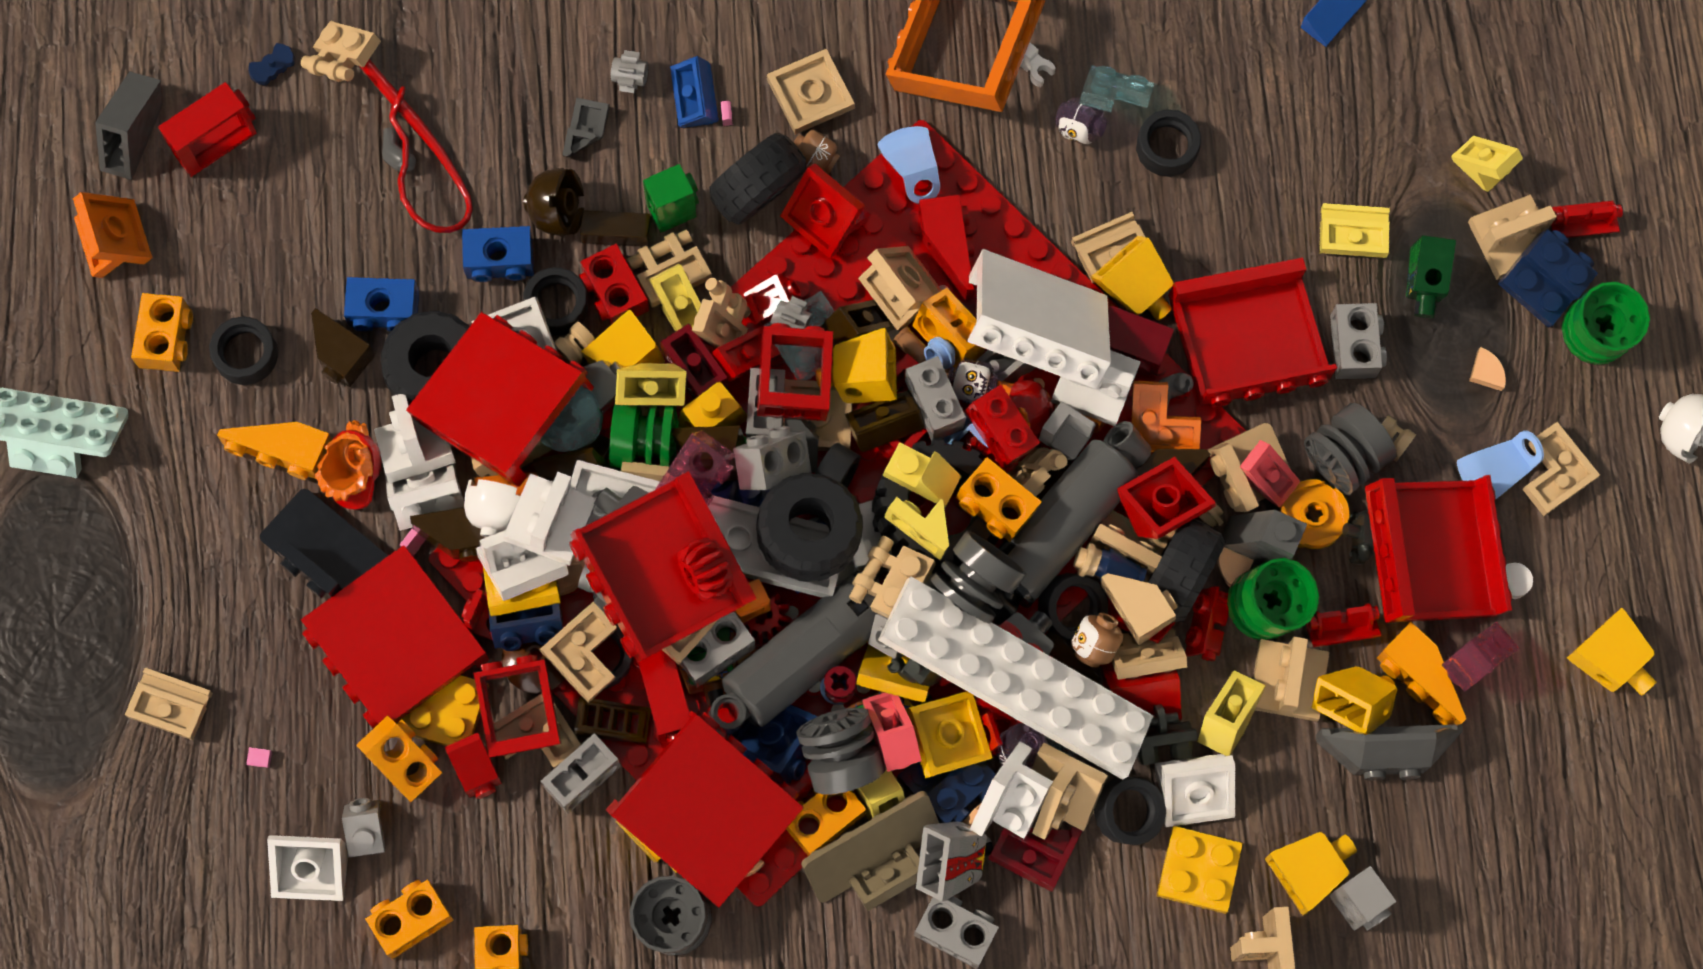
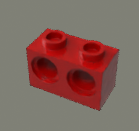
M617 244L580 261L583 273L578 276L582 280L587 293L593 291L598 301L594 303V306L602 321L608 319L612 325L629 309L636 317L649 311L648 299ZM601 269H609L613 272L608 278L604 279L596 276V273ZM617 297L628 299V302L621 307L611 304L612 300Z
M1002 384L973 401L965 410L970 421L1002 469L1027 455L1040 444Z

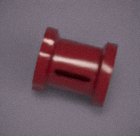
M836 666L828 670L824 679L825 695L833 703H847L855 695L856 678L854 673L844 666ZM836 679L838 682H842L844 679L847 680V690L844 691L842 688L836 691L833 690L834 680Z

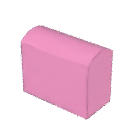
M722 101L723 126L733 125L731 102Z
M411 529L400 543V546L404 545L411 555L414 556L426 539L415 532L414 529Z
M249 747L247 765L269 768L272 751Z

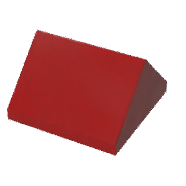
M1175 456L1117 488L1119 498L1138 537L1159 539L1216 507V502Z
M1112 662L1100 665L1104 688L1153 716L1154 705L1162 704L1165 714L1177 712L1179 721L1182 720L1180 678L1176 669L1171 672H1159L1142 675L1137 678L1118 680Z

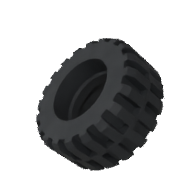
M944 438L933 439L931 445L926 446L924 441L917 442L912 446V449L930 458L934 451L938 452L961 475L955 488L958 491L983 462L979 458L982 453L974 447L971 452L962 448L964 442L953 440L951 445H944ZM882 475L872 502V512L875 514L872 523L874 532H880V538L886 536L894 541L891 548L893 551L892 556L897 557L902 547L906 546L935 560L936 566L931 574L941 572L950 576L941 565L947 560L961 566L963 562L954 553L953 548L967 530L983 537L993 545H996L999 540L998 537L988 530L985 521L977 515L971 516L970 523L964 531L948 535L949 547L942 559L939 560L884 518L888 507L896 497L903 502L905 500L908 501L912 491ZM974 486L978 495L982 497L991 496L990 490L986 486ZM1008 507L1002 508V513L1006 518H1008L1006 513Z

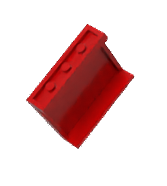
M1303 257L1174 282L1168 297L1200 406L1212 404V407H1222L1231 403L1234 399L1244 398L1245 401H1252L1264 396V393L1276 391L1277 394H1286L1294 391L1299 386L1309 385L1310 388H1316L1329 382L1337 366L1336 364L1329 365L1302 280L1307 270Z
M481 312L406 411L419 425L512 484L520 487L527 478V475L519 467L580 386L590 391L595 387L586 378L588 371L573 360L569 364L561 360L563 358L562 355L552 347L546 345L544 348L536 345L538 342L527 332L520 330L519 333L511 330L513 327L502 317L496 315L494 318H491Z
M689 471L604 517L574 530L570 534L573 540L569 542V546L578 561L584 560L590 573L586 574V578L595 594L601 592L607 605L603 606V610L612 626L618 624L624 635L620 639L621 644L628 657L632 658L635 656L637 662L757 599ZM707 537L715 542L718 549L723 552L725 560L729 563L728 567L732 572L733 581L732 587L726 590L724 594L703 602L693 595L690 587H687L685 579L681 576L682 572L678 567L677 552L690 542Z
M1490 475L1469 481L1395 483L1394 478H1382L1365 486L1385 623L1489 618L1512 611V594L1508 587L1506 558L1503 554L1500 538L1501 526L1497 519L1496 496Z
M404 545L300 619L307 628L302 632V635L313 649L320 646L327 656L322 659L323 663L334 677L340 673L346 680L347 684L342 688L352 702L355 704L361 700L368 711L362 715L372 729L386 716H389L397 723L472 666L476 665L480 668L482 664L489 661L484 649Z
M690 711L688 713L691 717L690 720L619 802L614 799L606 811L719 908L804 807L796 801L800 794L785 781L779 786L770 778L773 771L758 758L752 763L743 755L747 748L732 735L727 740L717 732L720 725L705 712L699 717L696 713Z

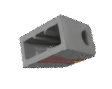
M963 822L923 826L916 889L943 902L975 884L982 877L984 857L992 853V841L985 833L983 836H980L969 830L971 826Z

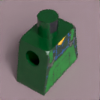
M1422 235L1410 247L1406 298L1416 300L1414 316L1434 318L1436 302H1440L1448 295L1456 240Z

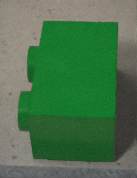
M680 164L643 180L646 205L660 233L697 217L695 205L699 204L696 195L698 188L691 173L685 174Z

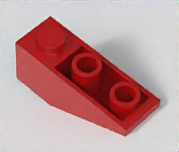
M960 195L919 200L918 213L923 244L964 300L973 298L974 289H977V286L969 283V275L972 271L969 258L974 257V246L972 237H966L964 226H969L967 206H961Z

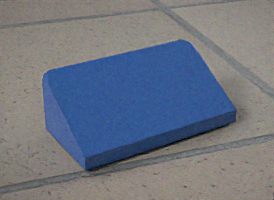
M1319 0L1304 17L1300 28L1326 47L1367 0Z
M695 56L670 66L678 126L686 128L718 122L710 63L699 56Z

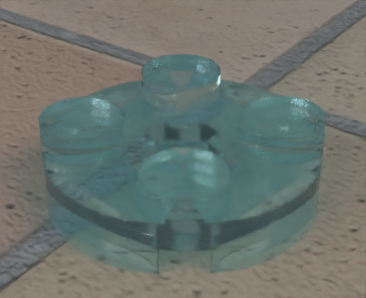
M580 386L562 410L566 411L568 407L573 409L572 416L576 418L575 423H567L564 428L561 424L562 419L558 416L540 439L541 442L547 447L560 452L580 450L593 443L598 437L603 424V414L600 411V405L595 394Z

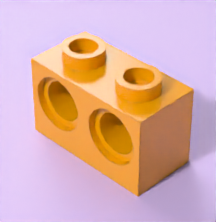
M948 288L922 302L912 326L927 342L934 337H941L953 345L955 349V364L951 368L955 373L961 363H973L983 355L985 350L983 347L968 342L977 319Z
M142 293L131 355L138 368L180 371L181 361L186 360L188 353V344L185 341L186 329H191L193 322V311L189 308L183 297ZM174 312L173 317L169 321L160 322V318L164 313ZM169 344L168 349L164 353L154 354L155 349L159 345Z
M988 457L961 486L955 497L960 501L959 505L965 512L972 516H979L987 523L986 526L993 535L1000 539L1004 537L1009 542L1017 535L1042 503L1041 500ZM974 486H986L990 490L991 496L982 497L978 495ZM1010 507L1014 509L1018 514V519L1011 520L1006 518L1002 513V508Z
M386 716L356 746L399 792L412 802L442 774L440 769L434 764L439 758L425 744L419 748L412 741L416 734L402 719L395 723L389 716ZM397 737L395 747L390 751H384V745L387 740ZM414 762H419L420 765L417 772L407 775L408 767Z
M813 790L815 796L804 804L802 800L798 801L804 808L786 830L807 856L829 845L866 815L867 809L852 791L831 795L819 794ZM836 795L843 797L847 803L846 808L841 812L831 811L826 805L830 797ZM805 818H813L818 822L819 829L814 834L807 835L800 831L798 825Z
M428 879L424 882L416 880L408 884L401 890L402 896L392 902L386 899L378 903L370 910L372 915L365 918L386 955L391 959L399 956L454 921ZM422 898L431 899V911L423 916L416 915L415 905L417 901ZM393 917L400 918V930L394 935H385V922Z
M518 925L474 927L475 969H522V956H528V935L522 934V929ZM500 937H507L511 940V948L504 955H496L493 952V944Z

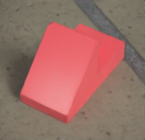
M1262 440L1258 442L1240 466L1250 486L1279 508L1300 483L1298 477L1273 447Z

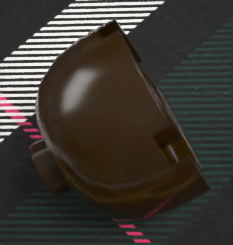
M564 168L547 170L534 178L524 196L523 205L536 228L550 235L557 236L578 232L581 227L584 207L578 209V196H584L581 180L575 170Z

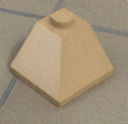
M1109 573L1101 577L1102 588L1138 645L1146 642L1176 619L1174 610L1178 606L1168 590L1161 592L1155 584Z

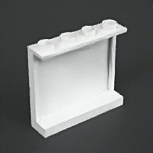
M982 249L969 275V283L977 286V322L968 338V342L1097 389L1111 363L1107 295Z

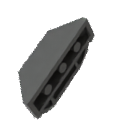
M1462 724L1378 727L1368 735L1356 732L1350 728H1322L1316 734V742L1353 775H1364L1365 780L1386 779V774H1399L1400 779L1410 780L1421 778V773L1426 772L1463 732Z

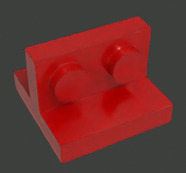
M814 163L805 171L780 217L827 257L831 258L838 253L850 233L866 224L871 214L864 209L865 205Z

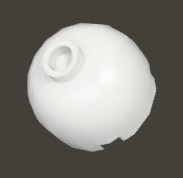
M1689 394L1681 397L1675 404L1672 402L1667 403L1659 416V419L1663 421L1660 429L1661 440L1666 449L1688 464L1698 458L1693 455L1698 446L1702 445L1703 447L1702 394Z
M479 479L476 486L473 480H469L465 493V514L472 525L481 529V536L487 538L507 529L520 499V496L516 495V487Z

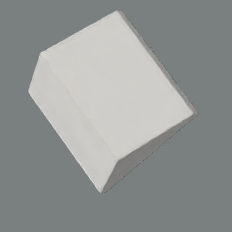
M268 836L271 898L343 901L348 850L346 843L342 839Z

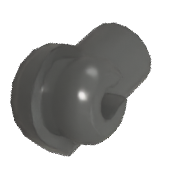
M385 128L383 130L382 157L392 168L400 171L402 166V148L399 146L400 137L394 128ZM410 153L407 172L412 171L416 165V158Z
M1175 373L1159 381L1168 382L1167 408L1170 399L1192 390L1194 381L1189 374Z

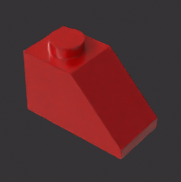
M478 732L445 747L464 791L469 798L476 796L477 799L489 796L496 791L495 786L502 784L493 761L489 758L487 747Z

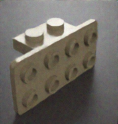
M920 791L915 795L906 797L901 803L884 813L877 814L870 821L855 830L846 832L836 841L812 852L802 861L801 865L819 902H827L852 887L866 910L870 911L916 884L919 856L915 849L921 847L923 826L939 824L930 798L925 791Z

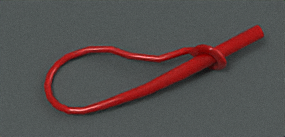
M369 59L364 67H359L392 104L389 112L390 122L402 140V166L397 179L400 200L411 218L423 228L435 233H452L461 230L470 221L473 211L471 196L461 176L442 145L418 114L405 101V86L400 87L397 91ZM397 112L434 152L463 195L466 212L464 218L458 224L444 227L426 222L416 214L407 199L404 179L409 166V139L396 119Z

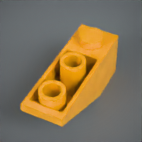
M299 422L220 429L217 434L224 445V450L239 457H243L244 453L256 457V462L268 468L274 469L276 465L287 468L288 474L301 480H307V477L316 479L315 473L319 470L316 465L320 462V458L327 453L325 446L332 441L329 433Z
M1410 622L1377 657L1381 662L1380 667L1391 678H1398L1407 686L1406 691L1414 700L1419 703L1424 702L1433 710V717L1441 725L1462 724L1467 718L1438 646Z

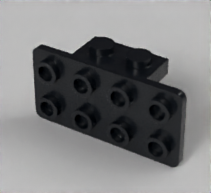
M301 489L260 534L261 541L283 559L280 565L294 577L300 573L309 581L306 586L321 599L325 595L331 598L388 556L308 489Z

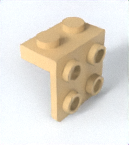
M1268 423L1260 424L1207 449L1211 454V467L1214 473L1220 477L1225 488V498L1230 507L1234 508L1235 512H1248L1258 507V502L1265 499V497L1250 486L1244 471L1240 468L1241 464L1260 440L1270 444L1290 468L1274 430Z

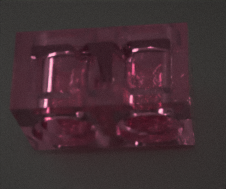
M702 430L692 433L656 489L689 471L707 506H709L714 498L711 491L717 482L722 484L732 472L733 466L730 463L735 454ZM703 452L709 453L713 458L711 470L702 465L701 455Z
M1495 622L1466 643L1446 660L1442 666L1447 671L1450 680L1466 692L1520 648L1501 625Z

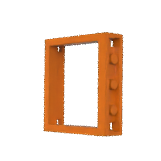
M940 0L913 1L908 10V19L905 27L898 34L897 47L893 57L887 61L889 67L886 76L894 91L1003 112L1046 0H1009L1018 3L984 88L911 73Z

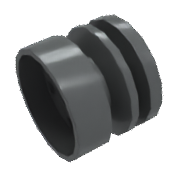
M1349 403L1331 419L1332 426L1323 424L1318 428L1317 433L1312 432L1304 440L1305 450L1317 471L1332 487L1337 488L1345 495H1351L1358 489L1359 484H1365L1370 478L1369 472L1379 473L1397 457L1396 447L1384 426L1365 407L1357 403Z
M967 530L953 548L954 553L963 562L961 566L945 560L941 566L951 577L941 572H936L931 581L961 611H966L971 616L990 624L996 617V614L987 604L997 609H1002L1005 605L995 590L999 588L1002 591L1014 593L1027 573L995 545L976 533Z
M846 708L832 711L809 720L796 731L799 743L804 745L802 747L803 756L812 760L807 767L816 793L832 795L858 789L872 783L886 771L878 744L870 742L874 738L875 733L873 726L869 725L871 720L867 709Z
M675 876L656 877L645 883L634 895L630 907V925L637 939L646 947L669 956L685 955L697 949L708 937L712 925L711 906L707 898L687 880ZM670 909L676 912L681 911L678 915L680 921L678 925L671 922L666 923L670 918L667 913Z

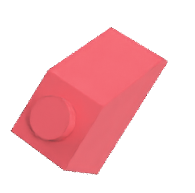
M882 693L862 699L864 709L868 710L871 720L870 726H873L875 733V743L879 746L887 772L895 769H904L911 764L921 762L914 727L900 697Z

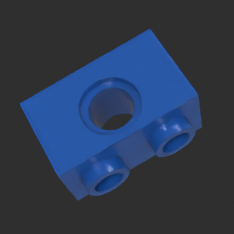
M530 226L462 229L463 269L467 279H472L475 282H488L492 278L506 277L508 280L518 281L525 279L526 276H534L533 236ZM497 251L507 253L501 260L495 261L490 259L491 255Z
M347 277L344 317L348 326L353 327L354 330L368 332L372 331L373 328H386L392 332L400 321L418 313L419 289L415 279ZM386 301L390 303L384 311L374 310L375 305L379 302Z

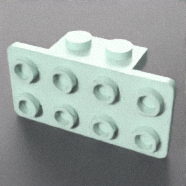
M0 388V440L7 442L9 464L13 468L77 478L82 469L80 453L99 457L110 455L128 419V410L124 407Z

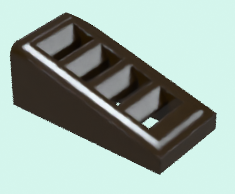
M579 697L575 734L576 736L591 737L595 733L599 739L647 744L651 708L594 698L588 703L583 697ZM589 710H596L594 726H587ZM604 711L610 712L608 729L602 728ZM618 713L625 714L622 731L616 730ZM632 715H639L637 734L630 733Z

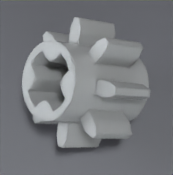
M624 50L621 58L614 57L611 67V82H616L619 85V91L635 93V89H638V86L646 85L648 62L640 59V52Z
M792 296L790 302L779 301L772 315L771 324L784 323L791 328L805 329L809 326L813 314L806 311V301Z

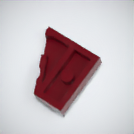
M1071 827L1070 830L1051 829L1044 840L1032 834L1034 828H1030L1024 839L1004 828L988 860L1052 892L1082 830L1077 827Z

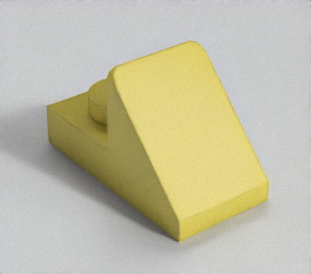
M1472 136L1451 156L1453 162L1487 192L1508 175L1523 159L1518 148L1477 136Z
M677 264L649 279L662 304L661 309L675 331H678L688 323L693 328L695 316L701 306L682 265Z
M900 442L883 473L884 477L936 504L942 498L944 508L961 478V475L938 452L934 451L930 458Z
M896 497L888 507L884 518L941 560L949 547L943 499L941 498L927 517L924 518L921 516V511L916 505L907 500L903 502Z

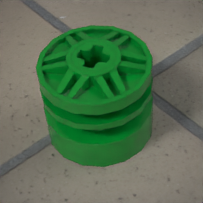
M1619 282L1601 283L1578 299L1564 315L1562 324L1564 342L1570 352L1581 361L1594 365L1609 364L1636 346L1645 336L1650 322L1648 306L1641 294L1629 285Z
M614 404L610 433V469L621 471L622 462H638V457H645V464L655 465L656 458H660V466L672 467L678 453L676 443L671 434L672 428H680L677 407L675 405H665L664 416L659 417V405H651L648 416L642 415L641 405Z
M1279 558L1269 560L1238 576L1229 588L1227 606L1229 616L1238 630L1253 639L1269 640L1295 631L1310 622L1317 611L1319 593L1316 581L1307 568L1297 561Z

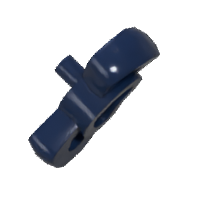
M276 43L272 54L265 55L262 62L249 63L248 72L251 80L259 85L267 86L270 80L277 78L278 74L284 73L288 67L294 66V53L290 47Z

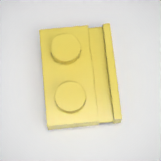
M1323 203L1320 222V253L1386 258L1389 254L1388 221L1390 208Z

